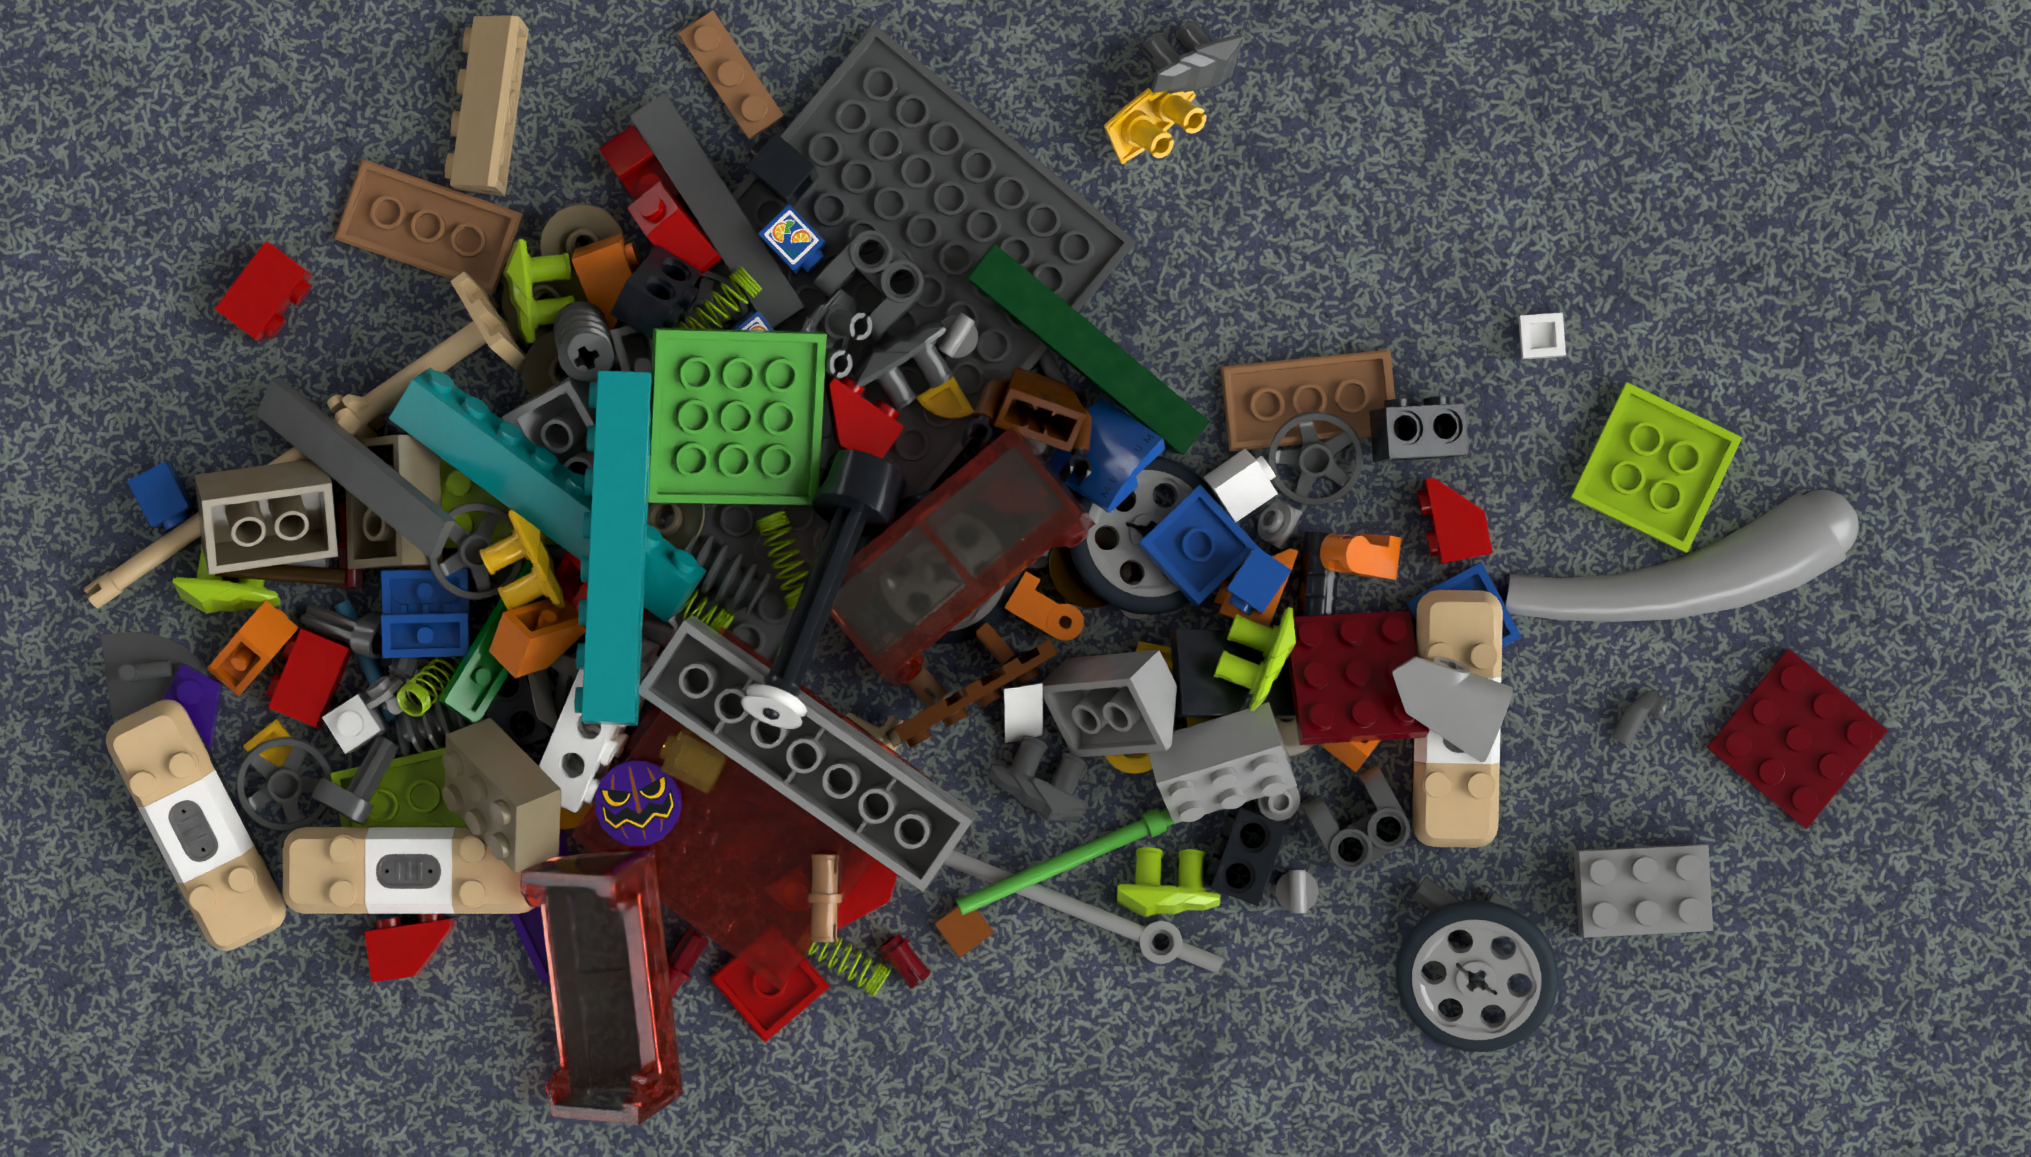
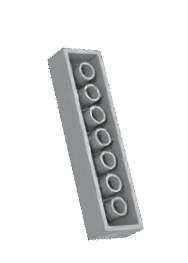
M695 616L684 620L641 683L640 695L924 892L978 813L802 691L800 695L796 696L807 709L806 715L801 717L803 722L801 727L783 729L754 718L743 709L741 700L747 696L745 692L747 686L753 684L765 685L764 678L768 676L770 669Z

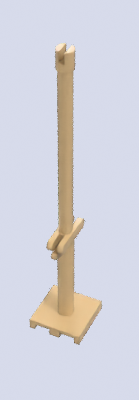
M462 272L450 282L472 317L473 321L363 397L347 394L344 397L342 395H335L327 401L331 412L335 414V419L333 420L357 439L377 437L375 429L378 430L384 426L381 415L398 404L412 379L430 367L435 371L443 373L486 343L489 348L517 372L523 373L526 354L515 342L519 337L509 323L496 311V308L499 307L496 299L467 273ZM294 446L267 465L308 460L309 458ZM199 512L113 571L106 572L84 587V592L91 595L88 598L89 601L99 609L121 594L124 588L201 536Z

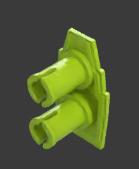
M519 239L513 243L503 275L509 284L510 300L517 312L519 331L526 344H532L536 340L535 330H538V325L554 324L559 311L567 304L574 302L573 295L562 298L535 300L532 293L533 283L564 279L571 280L570 259L568 253L530 257V254L527 253V245L524 239Z
M202 545L200 548L201 554L197 577L173 578V584L181 600L206 614L218 611L237 612L246 609H258L265 600L274 607L281 605L278 593L267 590L264 587L265 580L239 578V583H231V581H223L222 577H215V574L209 575Z
M1290 607L1284 610L1279 626L1273 625L1272 628L1241 617L1239 614H1236L1232 622L1227 640L1263 652L1262 657H1264V661H1261L1258 665L1223 650L1214 677H1220L1250 689L1249 694H1252L1249 704L1250 711L1254 712L1266 699L1273 681L1278 677L1285 660L1289 657L1296 644L1293 609Z
M1142 847L1136 849L1135 884H1120L1117 886V904L1141 916L1150 917L1156 914H1177L1187 910L1211 909L1220 906L1221 894L1208 892L1203 888L1205 852L1194 849L1179 851L1178 887L1161 885V858L1163 857V851L1153 847Z

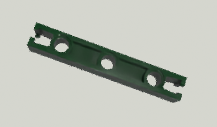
M996 244L991 245L965 276L967 281L1138 422L1162 437L1164 443L1176 453L1184 455L1210 423L1208 419Z

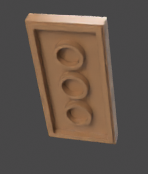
M361 159L334 239L451 280L465 272L487 292L496 295L523 214Z
M1390 349L1220 367L1229 452L1242 451L1243 449L1269 448L1277 430L1286 421L1301 412L1320 411L1334 414L1345 420L1356 431L1359 439L1371 438L1369 411L1384 408V400L1395 399ZM1397 419L1393 427L1395 435L1399 434ZM1312 420L1321 442H1326L1345 432L1334 423L1324 420ZM1299 424L1291 428L1283 436L1278 447L1303 445Z

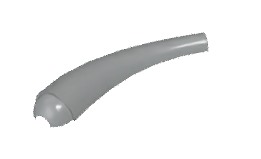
M1817 490L1802 495L1797 492L1760 518L1721 540L1663 564L1614 575L1573 578L1509 574V587L1505 607L1509 614L1555 620L1600 622L1678 619L1743 607L1798 588L1845 561L1847 558L1845 553L1852 547L1859 529L1858 516L1846 498L1839 493L1831 490Z

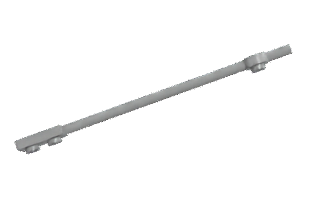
M760 778L745 798L748 801L813 827H816L819 820ZM955 850L952 851L944 863L946 866L992 884L1014 875ZM1038 883L1015 892L1139 942L1143 955L1153 963L1165 964L1177 957L1217 974L1222 965L1223 957L1183 942L1178 928L1168 921L1157 920L1149 923L1147 926H1143ZM1160 933L1165 934L1169 938V945L1163 950L1156 949L1152 944L1154 936Z

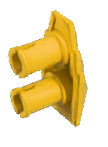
M1147 88L1120 109L1104 125L1120 164L1126 163L1145 150L1156 158L1167 156L1174 144V140L1170 138L1172 135L1167 130L1175 123L1190 134L1200 131L1206 122V114L1203 113L1205 111L1202 108L1191 103L1196 96L1195 92L1184 93L1182 91L1170 94L1168 91L1153 93L1151 89Z
M514 510L508 511V516L514 526L513 534L485 549L479 550L480 556L491 575L524 557L527 560L530 559L534 566L531 568V573L504 587L498 588L508 610L519 608L543 595L546 598L550 597L556 607H564L563 591L554 573V561L546 547V536L541 530Z

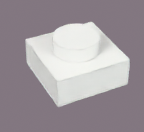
M1563 313L1521 315L1518 317L1521 359L1564 357L1566 355Z

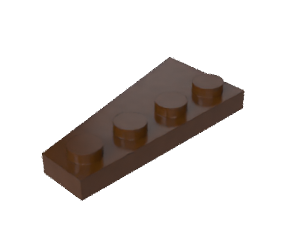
M1048 639L1023 656L1011 660L984 678L974 681L952 694V696L939 701L886 732V735L894 748L906 742L910 749L931 737L932 735L928 728L942 721L945 728L967 717L968 714L964 709L965 707L978 701L983 708L1004 696L1001 687L1014 680L1017 687H1020L1040 675L1036 667L1058 653L1051 640Z

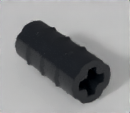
M1304 531L1303 549L1300 552L1302 554L1301 572L1298 573L1300 575L1299 593L1297 594L1298 617L1335 615L1336 600L1339 599L1337 597L1339 572L1326 569L1320 559L1321 544L1326 536L1333 533Z

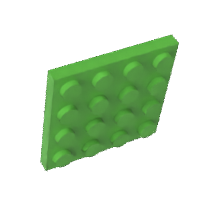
M653 328L651 362L653 381L651 386V448L648 503L812 505L813 497L819 485L827 334L824 332Z

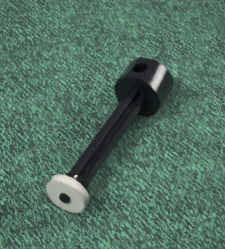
M838 450L828 460L812 500L815 512L829 523L769 674L764 678L765 685L753 684L747 686L745 690L747 696L741 700L743 709L761 722L783 729H796L801 727L803 723L801 717L806 715L807 709L796 696L801 693V684L860 536L880 537L890 528L906 487L904 476L896 467L882 458L857 450Z

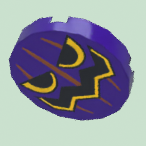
M629 760L613 767L602 778L595 794V813L601 827L614 840L629 846H647L663 839L675 827L682 811V794L676 779L662 766L649 760Z

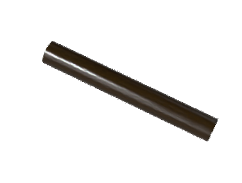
M281 564L217 573L215 577L345 586L346 569Z

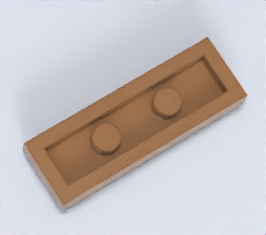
M713 10L678 33L749 141L784 118L783 113Z

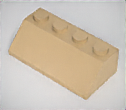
M474 16L472 27L465 28L463 52L468 53L466 69L459 70L457 79V94L463 95L461 110L453 112L451 121V136L457 137L455 152L448 153L445 164V178L451 179L450 186L455 190L504 197L506 195L529 31L528 27L518 16Z

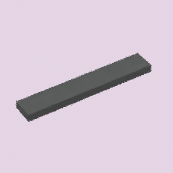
M663 93L629 115L731 273H734L736 268L742 266L762 288V291L757 293L755 298H752L742 288L755 310L760 311L774 329L805 309V306L667 94Z
M271 379L256 415L429 558L440 556L455 523V519L284 379Z

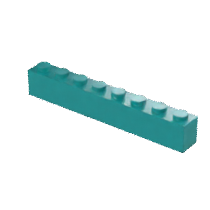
M430 367L412 379L389 419L529 521L575 557L581 560L582 556H589L590 539L583 538L584 512H591L592 495H585V476L573 473L561 464L551 451L538 447L523 436V432L517 426L501 420L489 411L488 406L482 400L467 395L454 385L453 380L448 375L435 371ZM647 525L644 607L667 623L683 608L707 570L698 565L696 559L691 554L678 550L664 540L657 529Z
M598 371V381L590 382L589 408H596L595 425H588L587 451L594 452L593 469H586L585 495H592L591 512H584L583 538L590 539L589 556H582L581 582H588L587 600L580 599L578 615L579 626H586L585 643H578L576 656L577 669L584 670L583 687H576L574 698L575 713H582L581 721L585 724L638 726L651 448V386L653 376L649 372Z

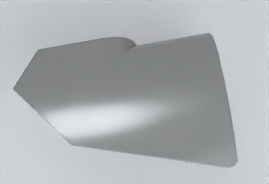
M1415 656L1392 670L1405 712L1476 760L1480 762L1486 761L1509 707L1513 692L1512 686L1471 674L1470 669L1465 665L1444 657H1434L1432 662Z

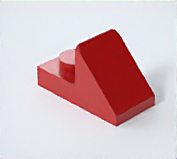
M634 125L599 148L634 201L639 199L659 181L676 198L681 196Z

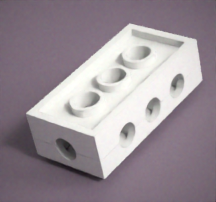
M642 636L640 685L659 657L656 655L660 648L659 644ZM579 669L539 765L561 788V807L574 813L587 803L593 804L600 781L609 772L608 769L612 759L621 756L625 749L624 746L629 739V735L624 733L627 725L585 724L581 721L582 713H575L576 687H583L584 670ZM639 694V713H640V711H641V709H642V706H643V704H644V701H645V698L642 697L640 694Z

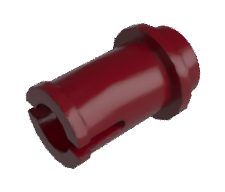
M898 932L879 947V950L883 953L881 959L883 961L888 960L908 984L909 989H912L919 984V979L921 981L925 980L931 974V971L927 969L908 945L910 939L908 937L903 938Z

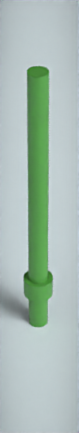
M1158 808L1142 814L1139 821L955 900L961 915L967 914L1147 835L1153 838L1167 832V827L1173 825L1174 822L1168 809L1159 811Z

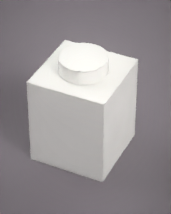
M1243 449L1203 477L1225 512L1235 522L1278 494L1270 482L1276 476L1263 456L1255 459L1246 449Z
M367 693L357 694L322 717L345 754L357 751L374 740L377 735L380 736L391 729L377 706L372 709L367 708L365 705V700L369 697Z

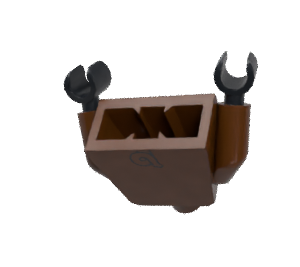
M1020 367L1014 368L1011 377L1003 376L986 384L974 413V417L977 420H973L968 424L961 439L962 446L965 447L969 437H976L982 444L978 453L984 452L992 436V428L989 424L994 423L996 427L1072 453L1070 459L1060 469L1059 477L1062 482H1066L1072 472H1074L1078 477L1077 486H1080L1092 472V464L1084 456L1089 453L1092 417L1089 411L1081 405L1072 387Z

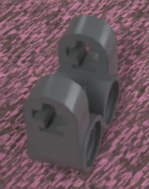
M869 230L857 235L820 273L813 284L830 298L857 271L870 281L886 297L869 315L872 321V331L868 337L876 343L920 299L925 285L922 272L915 264L893 245L884 234L879 231ZM877 243L884 249L883 258L877 264H866L860 259V251L866 244ZM902 272L910 274L915 279L912 291L903 295L895 293L890 286L892 278Z
M1377 764L1357 774L1376 810L1352 824L1339 829L1321 795L1301 805L1330 860L1335 866L1346 871L1362 869L1372 861L1400 848L1406 843L1410 835L1409 821ZM1386 816L1394 818L1399 826L1396 837L1389 841L1381 840L1376 833L1378 821ZM1347 837L1356 838L1361 845V853L1353 861H1344L1338 853L1340 842Z

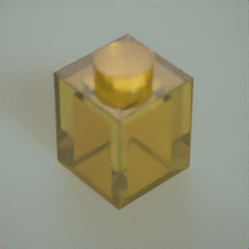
M685 728L679 731L677 737L672 734L669 735L659 755L660 758L665 760L661 768L662 772L705 793L713 790L729 757L697 734Z

